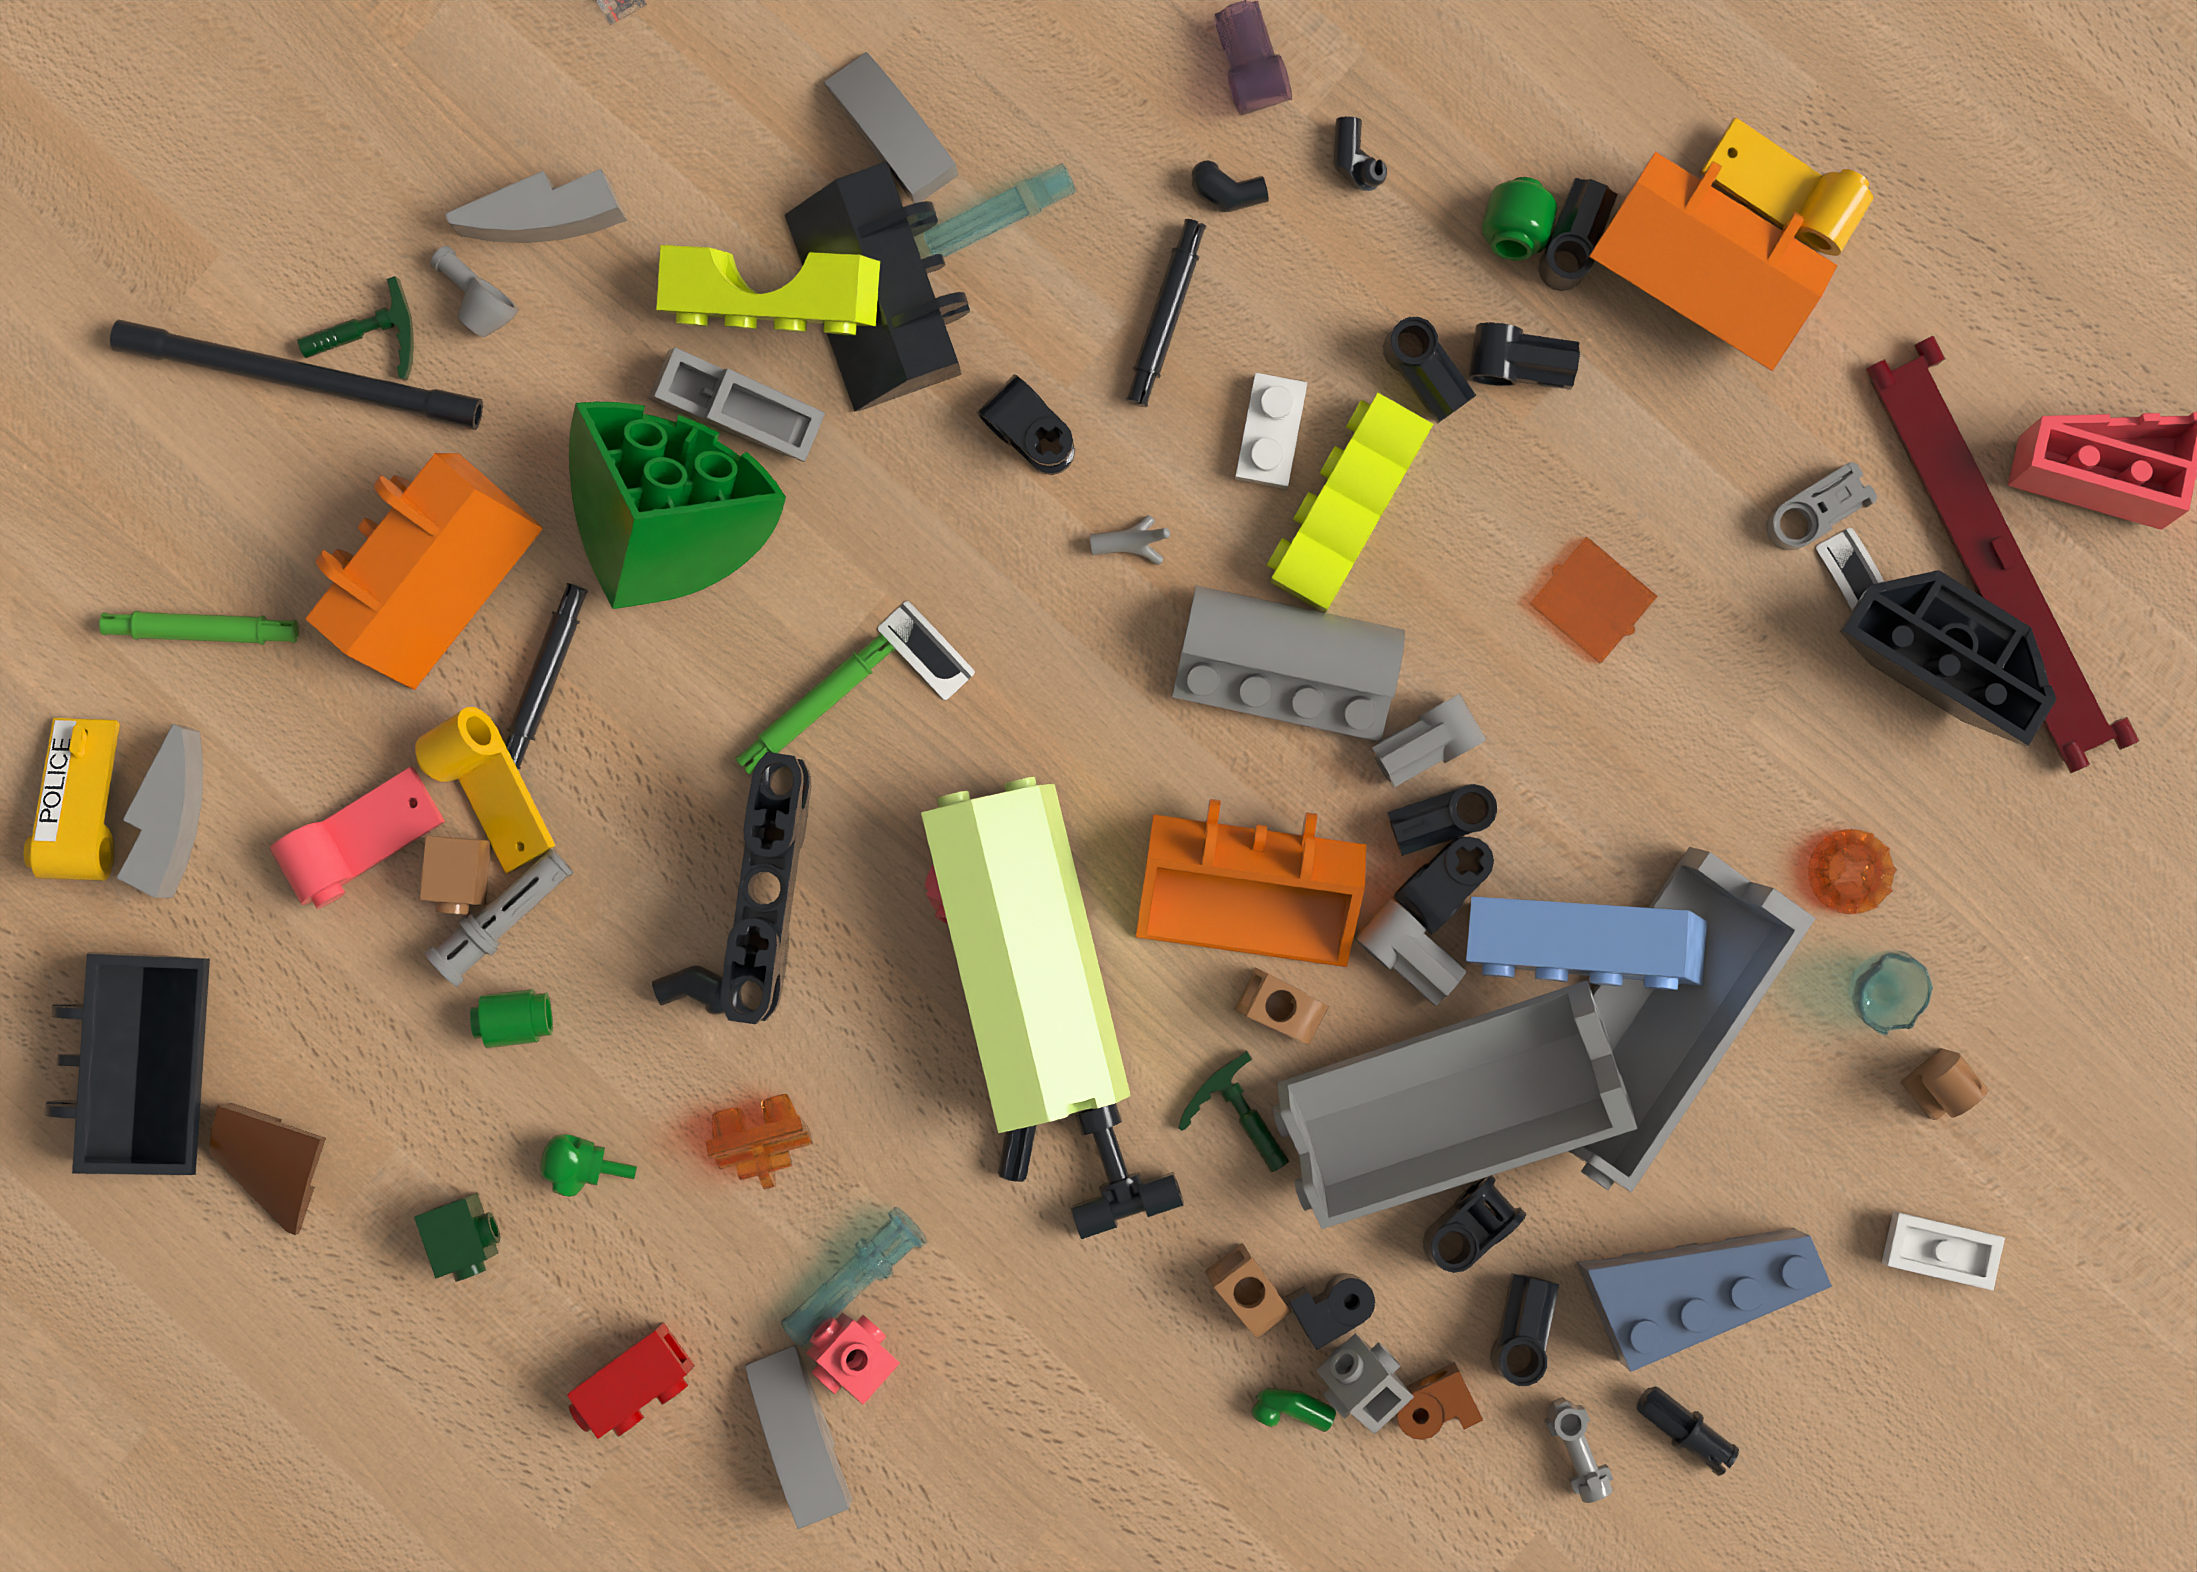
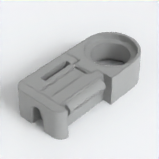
M1853 462L1847 463L1775 508L1767 521V532L1771 541L1779 548L1785 550L1800 549L1831 531V526L1862 508V503L1866 508L1874 504L1877 500V495L1871 485L1865 487L1861 483L1860 477L1863 476V473L1859 466ZM1786 511H1798L1806 518L1808 529L1802 539H1790L1781 531L1780 519Z

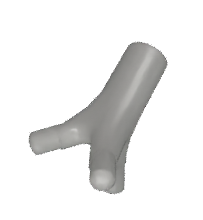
M1147 515L1139 524L1127 530L1090 534L1092 555L1118 552L1134 553L1146 557L1156 565H1160L1163 561V556L1148 544L1169 538L1170 530L1168 528L1148 530L1155 520L1152 516Z

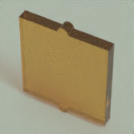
M1585 537L1562 565L1557 564L1552 568L1553 576L1529 605L1601 664L1625 635L1630 636L1634 634L1635 627L1633 625L1658 596L1592 540Z

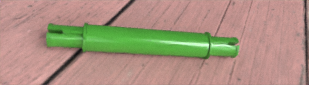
M134 611L133 614H109L103 612L101 614L102 618L99 621L102 635H130L135 640L164 639L259 643L264 645L266 641L296 643L299 635L297 620H267L265 616L251 617Z
M880 632L860 652L856 653L853 651V654L762 733H758L759 739L739 756H736L735 759L741 766L744 765V770L751 775L758 761L766 752L779 753L863 679L872 674L871 669L894 651L895 648Z

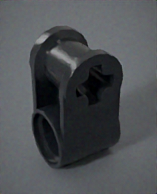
M1013 374L976 412L980 419L1002 441L1009 446L1011 445L1039 472L1048 475L1059 474L1068 469L1073 462L1075 448L1071 430L1019 376ZM1045 438L1047 441L1053 442L1059 438L1061 452L1055 454L1048 450L1041 455L1040 441Z
M1466 836L1456 838L1449 842L1429 863H1425L1395 892L1393 897L1430 934H1433L1464 904L1465 899L1488 878L1493 869V853L1487 843L1479 838ZM1461 848L1464 851L1476 849L1479 854L1474 861L1479 868L1475 873L1469 870L1457 872L1455 867L1459 864L1460 860L1455 853L1458 849Z
M1492 1175L1476 1180L1458 1197L1454 1205L1430 1225L1425 1232L1423 1238L1424 1253L1431 1262L1441 1269L1452 1273L1464 1272L1472 1267L1495 1244L1511 1234L1525 1219L1526 1212L1521 1207L1514 1208L1494 1186L1496 1179ZM1484 1201L1496 1213L1497 1217L1484 1205ZM1456 1231L1463 1240L1462 1251L1454 1259L1444 1260L1439 1254V1241L1448 1232Z

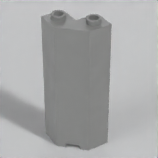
M1693 847L1687 849L1648 908L1689 910L1707 921L1703 986L1678 984V990L1645 988L1644 981L1623 979L1622 986L1596 984L1592 990V995L1610 1041L1609 1045L1619 1074L1622 1076L1638 1129L1568 1152L1586 1163L1581 1170L1584 1175L1607 1190L1615 1182L1632 1193L1816 919L1775 888L1753 883L1711 852Z
M1587 980L1277 1082L1279 1105L1272 1107L1273 1115L1279 1133L1282 1137L1291 1136L1300 1156L1302 1178L1295 1180V1188L1303 1210L1313 1209L1321 1229L1638 1129L1622 1076L1619 1074L1609 1045L1610 1041Z

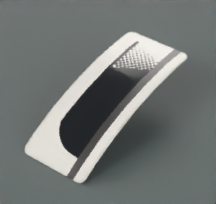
M1848 528L1816 546V550L1833 575L1851 610L1854 609L1867 586L1885 582L1871 556L1852 528Z
M905 601L878 627L879 632L944 700L950 698L975 673L974 669L909 601Z

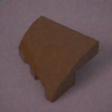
M234 1103L217 1106L210 1134V1155L286 1232L293 1235L299 1234L315 1188L310 1186L326 1138L281 1123L282 1119Z

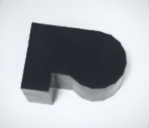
M1348 1273L1334 1276L1328 1281L1324 1292L1313 1298L1304 1286L1285 1296L1309 1341L1316 1350L1364 1323L1371 1317L1375 1309L1373 1290L1360 1277Z

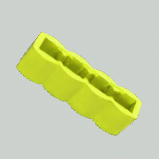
M1377 393L1371 405L1361 400L1345 427L1354 432L1346 449L1342 450L1334 446L1319 473L1328 478L1318 497L1308 492L1293 518L1294 521L1301 524L1292 543L1282 538L1266 565L1275 570L1270 583L1315 609L1326 613L1434 424L1380 393Z

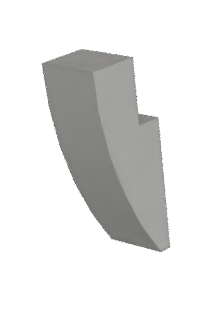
M867 52L824 82L827 89L880 162L887 161L890 172L913 204L922 202L958 176L956 163L897 86Z
M602 169L558 188H555L545 172L541 171L445 214L449 224L462 237L492 242L515 243L563 240L594 233L627 221L614 189Z
M676 347L668 350L648 398L712 427L801 462H805L825 415V412L728 368L722 369Z
M172 724L123 818V821L141 829V832L117 879L154 898L174 897L188 865L197 834L203 791V757L199 731L191 727Z
M795 1344L746 1364L745 1368L760 1422L797 1529L848 1510L853 1499L833 1450L835 1446L834 1440L797 1345Z

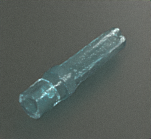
M1063 163L1029 180L1025 178L1015 183L1013 188L926 231L924 239L932 255L942 254L943 258L1027 216L1031 218L1041 213V209L1075 193L1074 183Z

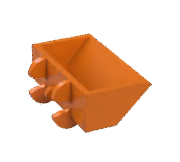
M1655 152L1625 196L1589 257L1770 371H1773L1819 302L1838 265L1794 238L1804 221V217L1794 212L1784 228L1780 230L1750 211V209L1713 188L1711 185L1722 168L1715 161L1711 162L1701 179Z
M434 453L412 482L397 475H393L389 481L381 475L373 487L379 496L392 508L379 525L368 518H364L361 521L358 529L368 539L358 552L352 555L344 550L336 549L330 555L325 550H322L315 559L318 568L333 581V584L305 619L345 655L413 690L418 687L543 530V527L459 453Z
M1216 799L1209 800L1206 822L1153 814L1136 938L1347 967L1365 890L1366 844L1314 837L1317 814L1309 812L1305 814L1301 835L1268 831L1267 826L1256 824L1255 829L1218 824L1221 800Z

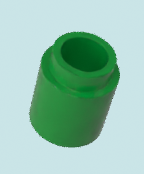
M534 989L481 995L478 1006L471 1007L470 1025L474 1039L482 1038L485 1048L537 1043L540 1041V1037L552 1035L553 1015L548 993L536 994Z

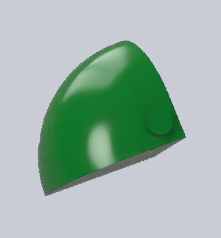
M600 401L575 403L569 438L571 494L585 552L612 609L677 599L703 590L738 570L767 542L779 522L786 496L768 471L748 452L743 453L741 456L718 441L719 432L681 415H678L677 421L674 422L661 417L643 414L645 406L639 404Z

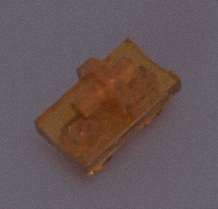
M788 1094L773 1096L762 1101L761 1106L765 1125L748 1130L744 1112L741 1108H729L712 1114L713 1139L705 1142L708 1157L715 1159L719 1169L736 1165L740 1180L758 1176L764 1190L776 1187L775 1171L793 1166L789 1151L813 1145L810 1129L798 1114Z

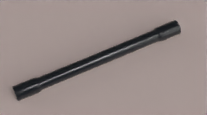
M120 319L114 323L111 330L110 346L113 351L154 360H171L421 415L431 421L472 430L478 428L482 417L483 401L480 398L439 389L427 390L176 335L169 333L165 329Z

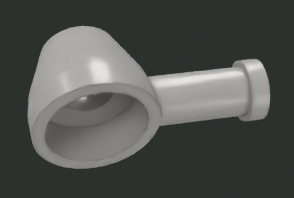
M449 246L441 247L432 256L431 266L436 271L443 272L465 292L457 317L474 333L485 338L506 325L519 311L518 307L504 293L489 282L478 277L457 258L456 252Z

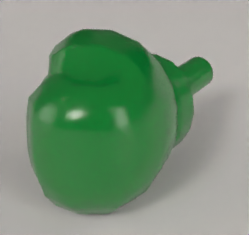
M559 1134L552 1137L544 1148L540 1172L547 1181L552 1183L554 1193L571 1197L578 1194L586 1183L597 1186L600 1173L634 1179L637 1166L603 1160L605 1147L594 1146L595 1143L574 1135Z

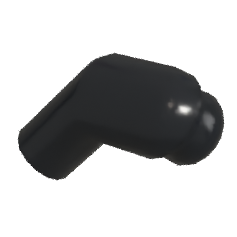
M1350 116L1339 117L1336 119L1333 159L1335 169L1356 189L1372 191L1386 180L1387 167L1381 159L1376 161V159L1367 155L1360 148L1362 120Z
M1210 160L1199 162L1192 170V187L1197 196L1220 212H1231L1269 202L1267 186L1263 176L1235 182L1219 169L1218 164Z
M691 966L652 981L654 993L661 1006L689 996L705 1005L706 1011L710 1014L718 1015L724 1013L721 1004L723 977L702 966Z

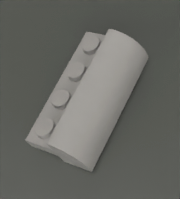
M1196 585L1172 697L1380 742L1391 699L1394 698L1403 656L1405 630Z

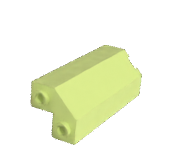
M1035 777L1005 783V792L971 800L968 791L945 795L937 798L939 808L921 812L998 1133L1068 1117V1114L1115 1104L1131 1096L1055 784L1037 785Z

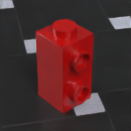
M663 1322L576 1385L567 1394L572 1402L568 1406L569 1411L578 1426L585 1432L592 1430L597 1439L610 1430H613L616 1436L619 1437L644 1418L639 1409L654 1398H657L661 1405H663L689 1385L683 1377L695 1365Z

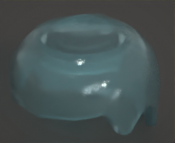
M1887 950L1869 955L1853 971L1848 992L1856 1015L1867 1026L1886 1036L1890 1030L1911 1029L1914 1027L1918 1016L1929 1005L1933 984L1927 968L1920 961L1906 952Z

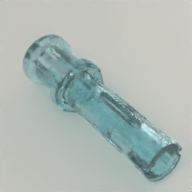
M894 1207L889 1211L890 1219L868 1239L860 1238L855 1243V1248L853 1249L854 1256L824 1282L792 1314L781 1321L783 1329L794 1342L801 1347H805L813 1333L825 1320L835 1317L842 1312L875 1279L879 1281L888 1279L894 1273L892 1267L913 1247L921 1248L927 1243V1239L921 1229L904 1211L898 1207Z

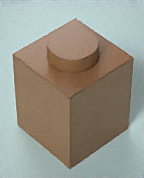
M426 835L420 900L436 901L435 912L468 915L469 904L486 905L491 853L490 841Z

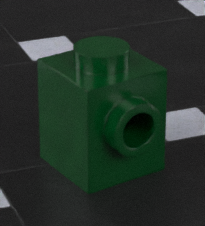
M478 1193L436 1207L414 1217L435 1279L452 1273L455 1282L482 1273L486 1271L484 1261L499 1253L496 1244L500 1243L498 1225L490 1212L484 1213Z

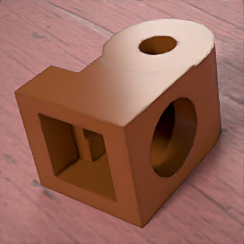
M1455 1362L1406 1386L1414 1398L1396 1414L1402 1431L1409 1437L1419 1440L1432 1438L1440 1431L1444 1422L1458 1417L1464 1430L1483 1421Z

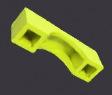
M660 245L656 310L676 314V324L708 326V317L725 318L724 326L730 328L757 329V320L774 321V330L806 332L807 323H823L824 333L856 335V326L876 327L880 261L862 255L809 252L801 270L793 280L776 291L759 294L751 289L742 279L731 253L710 247Z

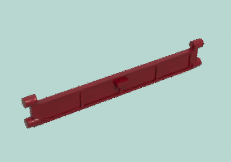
M1931 336L1914 345L1920 357L1892 371L1884 359L1868 367L1866 371L1977 594L2032 628L2044 662L2049 686L2052 685L2057 699L2043 724L2062 762L2064 761L2069 772L2073 773L2090 765L2084 753L2090 749L2114 739L2118 749L2121 750L2140 740L2128 717L2108 724L1928 370V368L1934 367L1946 360L1935 337Z

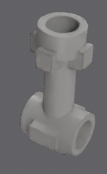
M1564 1397L1552 1401V1405L1547 1412V1418L1544 1421L1552 1436L1558 1435L1564 1440L1577 1475L1569 1479L1576 1495L1580 1494L1584 1503L1595 1502L1607 1497L1613 1492L1609 1482L1613 1480L1607 1464L1597 1466L1584 1434L1590 1419L1585 1408L1582 1405H1575L1571 1401L1565 1400Z

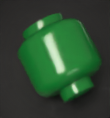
M1518 177L1514 180L1503 182L1497 185L1490 193L1482 223V235L1491 246L1493 252L1498 256L1513 261L1528 259L1530 256L1540 253L1548 245L1556 216L1557 202L1551 192L1545 189L1536 179Z

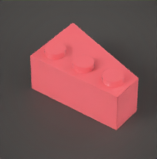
M2193 412L2189 416H2160V413H2143L2139 417L2110 418V414L2042 416L2018 437L2007 486L2162 530L2190 509L2197 476V412Z

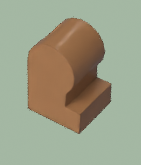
M1255 967L1234 1010L1310 1045L1329 1006Z
M1942 1048L1900 1081L1928 1117L1933 1120H1938L1946 1112L1951 1118L1962 1115L1977 1105L1989 1091L1988 1087L1960 1053Z
M1243 1243L1205 1271L1214 1289L1256 1338L1261 1337L1292 1313L1290 1307Z

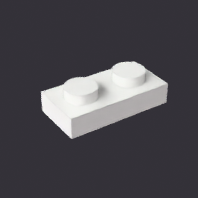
M1255 373L1235 480L1287 489L1308 382Z
M1893 1211L1882 1264L1994 1291L2005 1237Z

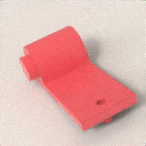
M409 767L326 820L305 825L285 835L271 845L269 850L301 905L313 902L316 909H319L341 898L346 893L342 887L343 885L445 823V820L414 767Z

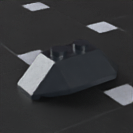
M1939 570L1867 586L1839 631L1871 666L1960 721L2022 746H2029L2057 700L2052 685L2049 686L2044 662L2032 628Z

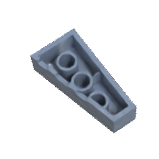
M1795 1228L1727 1238L1724 1241L1693 1243L1676 1246L1673 1249L1647 1253L1642 1251L1623 1254L1621 1257L1601 1260L1590 1259L1577 1262L1616 1357L1630 1372L1832 1287L1811 1236Z

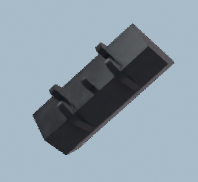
M887 161L835 179L785 214L802 266L809 252L862 255L880 261L876 327L856 326V335L827 333L854 412L962 375L945 325L959 320L970 312L966 294L964 292H955L935 298L927 274L939 270L946 265L943 255L935 254L921 259L914 236L928 231L938 223L934 205L930 201H924L903 207Z
M87 952L83 1004H53L51 1017L82 1020L80 1054H58L57 1056L58 1066L79 1067L77 1100L46 1101L44 1113L48 1117L76 1118L72 1174L196 1175L209 958Z

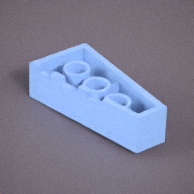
M1472 896L1466 961L1482 966V975L1514 978L1515 969L1536 971L1535 979L1555 982H1568V975L1576 974L1590 976L1589 983L1608 986H1622L1623 979L1644 981L1645 988L1678 990V984L1703 986L1707 921L1689 910Z

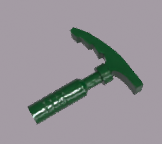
M396 276L386 279L391 294V308L389 311L384 307L376 310L374 316L359 321L354 318L298 338V345L303 356L309 358L362 339L365 333L381 328L385 331L396 325L400 331L396 336L401 346V349L398 350L400 365L397 366L398 376L402 380H408L413 364L414 333L412 316L400 279Z
M1246 1050L1214 1072L1206 1080L1185 1108L1178 1128L1183 1131L1191 1124V1118L1200 1110V1105L1211 1099L1210 1093L1222 1091L1220 1094L1226 1103L1230 1101L1240 1116V1125L1250 1140H1252L1253 1145L1264 1159V1162L1271 1172H1275L1286 1165L1289 1159L1280 1148L1278 1142H1276L1274 1136H1272L1270 1130H1268L1258 1111L1251 1109L1241 1093L1244 1090L1239 1082L1232 1083L1231 1081L1235 1073L1252 1060L1251 1055Z

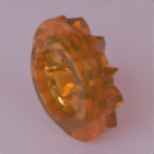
M1845 829L1826 836L1815 847L1809 861L1808 876L1813 892L1825 906L1843 914H1860L1878 908L1885 897L1893 891L1892 883L1897 868L1893 865L1890 848L1876 838L1874 833L1857 829ZM1844 857H1848L1852 862L1870 860V863L1865 865L1866 869L1860 873L1863 886H1859L1855 881L1835 884V881L1839 880L1841 874L1847 870L1843 862L1845 860Z

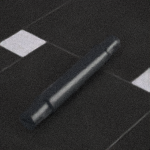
M1193 219L1184 220L1177 248H1172L1171 250L1172 254L1136 364L1133 366V370L1136 372L1126 401L1134 403V405L1148 406L1155 379L1161 377V369L1196 263L1200 258L1197 255V251L1207 226L1203 223H1198L1199 221Z
M566 583L567 586L557 612L552 611L551 613L553 615L511 724L507 728L510 734L505 745L517 769H521L520 766L530 740L535 741V734L577 625L580 624L577 618L588 590L574 584Z

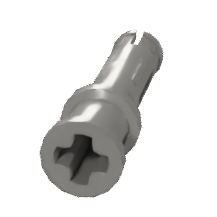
M552 848L546 851L547 853L516 881L511 883L505 891L477 916L473 914L465 915L459 921L460 928L438 948L431 946L424 952L434 967L454 986L458 987L464 981L462 975L485 954L492 956L498 950L497 947L500 945L498 939L526 913L531 911L537 903L567 876L574 873L569 865Z

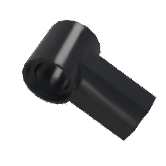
M1575 178L1573 180L1546 251L1540 258L1538 267L1541 279L1553 290L1566 291L1573 289L1580 284L1593 266L1594 260L1589 256L1603 234L1618 195L1609 189L1608 185L1592 179ZM1560 251L1573 254L1578 261V271L1570 273L1561 270L1555 263L1554 254Z
M1407 317L1401 320L1386 336L1383 344V355L1387 363L1402 374L1436 424L1477 396L1438 342V334L1435 327L1428 320L1421 317ZM1402 333L1416 335L1421 340L1423 346L1421 356L1409 357L1405 355L1398 346L1399 335Z
M1479 323L1475 328L1469 379L1480 384L1493 386H1513L1516 382L1571 390L1574 386L1579 366L1580 342L1523 334V329L1504 323Z
M1470 784L1388 811L1387 814L1401 856L1488 828L1495 820L1497 802L1492 792L1487 788L1477 784ZM1466 793L1477 794L1485 803V815L1476 824L1465 823L1457 814L1458 800Z
M1511 1273L1499 1334L1491 1348L1490 1360L1493 1368L1507 1381L1517 1386H1530L1537 1383L1544 1376L1547 1369L1546 1347L1559 1284L1536 1277ZM1517 1345H1527L1531 1353L1529 1365L1520 1372H1510L1506 1364L1509 1351Z

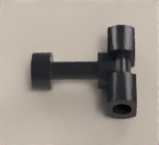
M1116 1103L1096 1109H1086L1075 1114L1081 1135L1093 1134L1108 1182L1099 1186L1102 1196L1072 1205L1071 1207L1081 1239L1117 1228V1220L1146 1211L1147 1217L1184 1206V1200L1174 1172L1142 1182L1139 1172L1128 1174L1113 1126L1122 1122Z

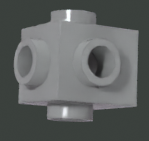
M1356 1333L1343 1345L1337 1347L1330 1357L1316 1370L1329 1386V1389L1323 1395L1333 1408L1345 1419L1352 1414L1373 1434H1376L1414 1398L1394 1373L1401 1365L1380 1342L1371 1348Z

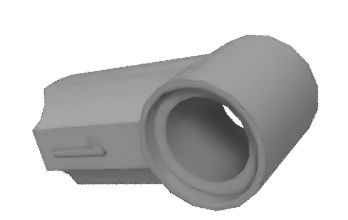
M1461 694L1418 717L1420 721L1404 730L1401 729L1371 748L1378 766L1393 788L1443 760L1444 763H1447L1486 741L1484 734Z
M1390 898L1359 932L1355 940L1389 970L1392 968L1396 970L1425 998L1437 1006L1459 984L1466 971L1445 950L1424 934L1426 929L1410 913Z

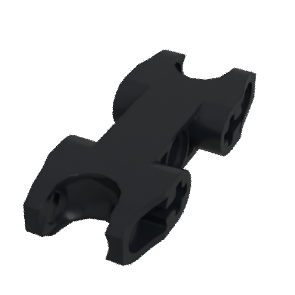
M766 752L758 761L752 775L743 829L745 847L734 924L727 940L721 987V1004L728 1021L749 1024L767 1021L776 1011L782 995L789 951L788 930L799 853L805 839L811 793V776L805 761L797 759L793 755ZM789 767L793 774L792 788L783 795H776L771 788L773 776L779 769ZM777 827L784 830L783 841L776 840L773 842L765 839L767 829ZM769 872L778 878L780 893L775 901L765 904L756 898L754 883L760 875ZM760 934V937L768 939V948L759 950L757 946L751 945V935ZM747 981L755 982L763 992L760 1006L756 1010L748 1008L742 1000V986Z

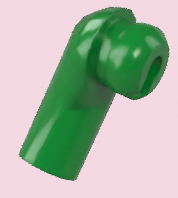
M1266 1388L1255 1396L1258 1401L1252 1408L1253 1418L1269 1427L1276 1426L1280 1421L1281 1414L1284 1413L1322 1432H1326L1331 1428L1336 1416V1410L1333 1406L1302 1391Z

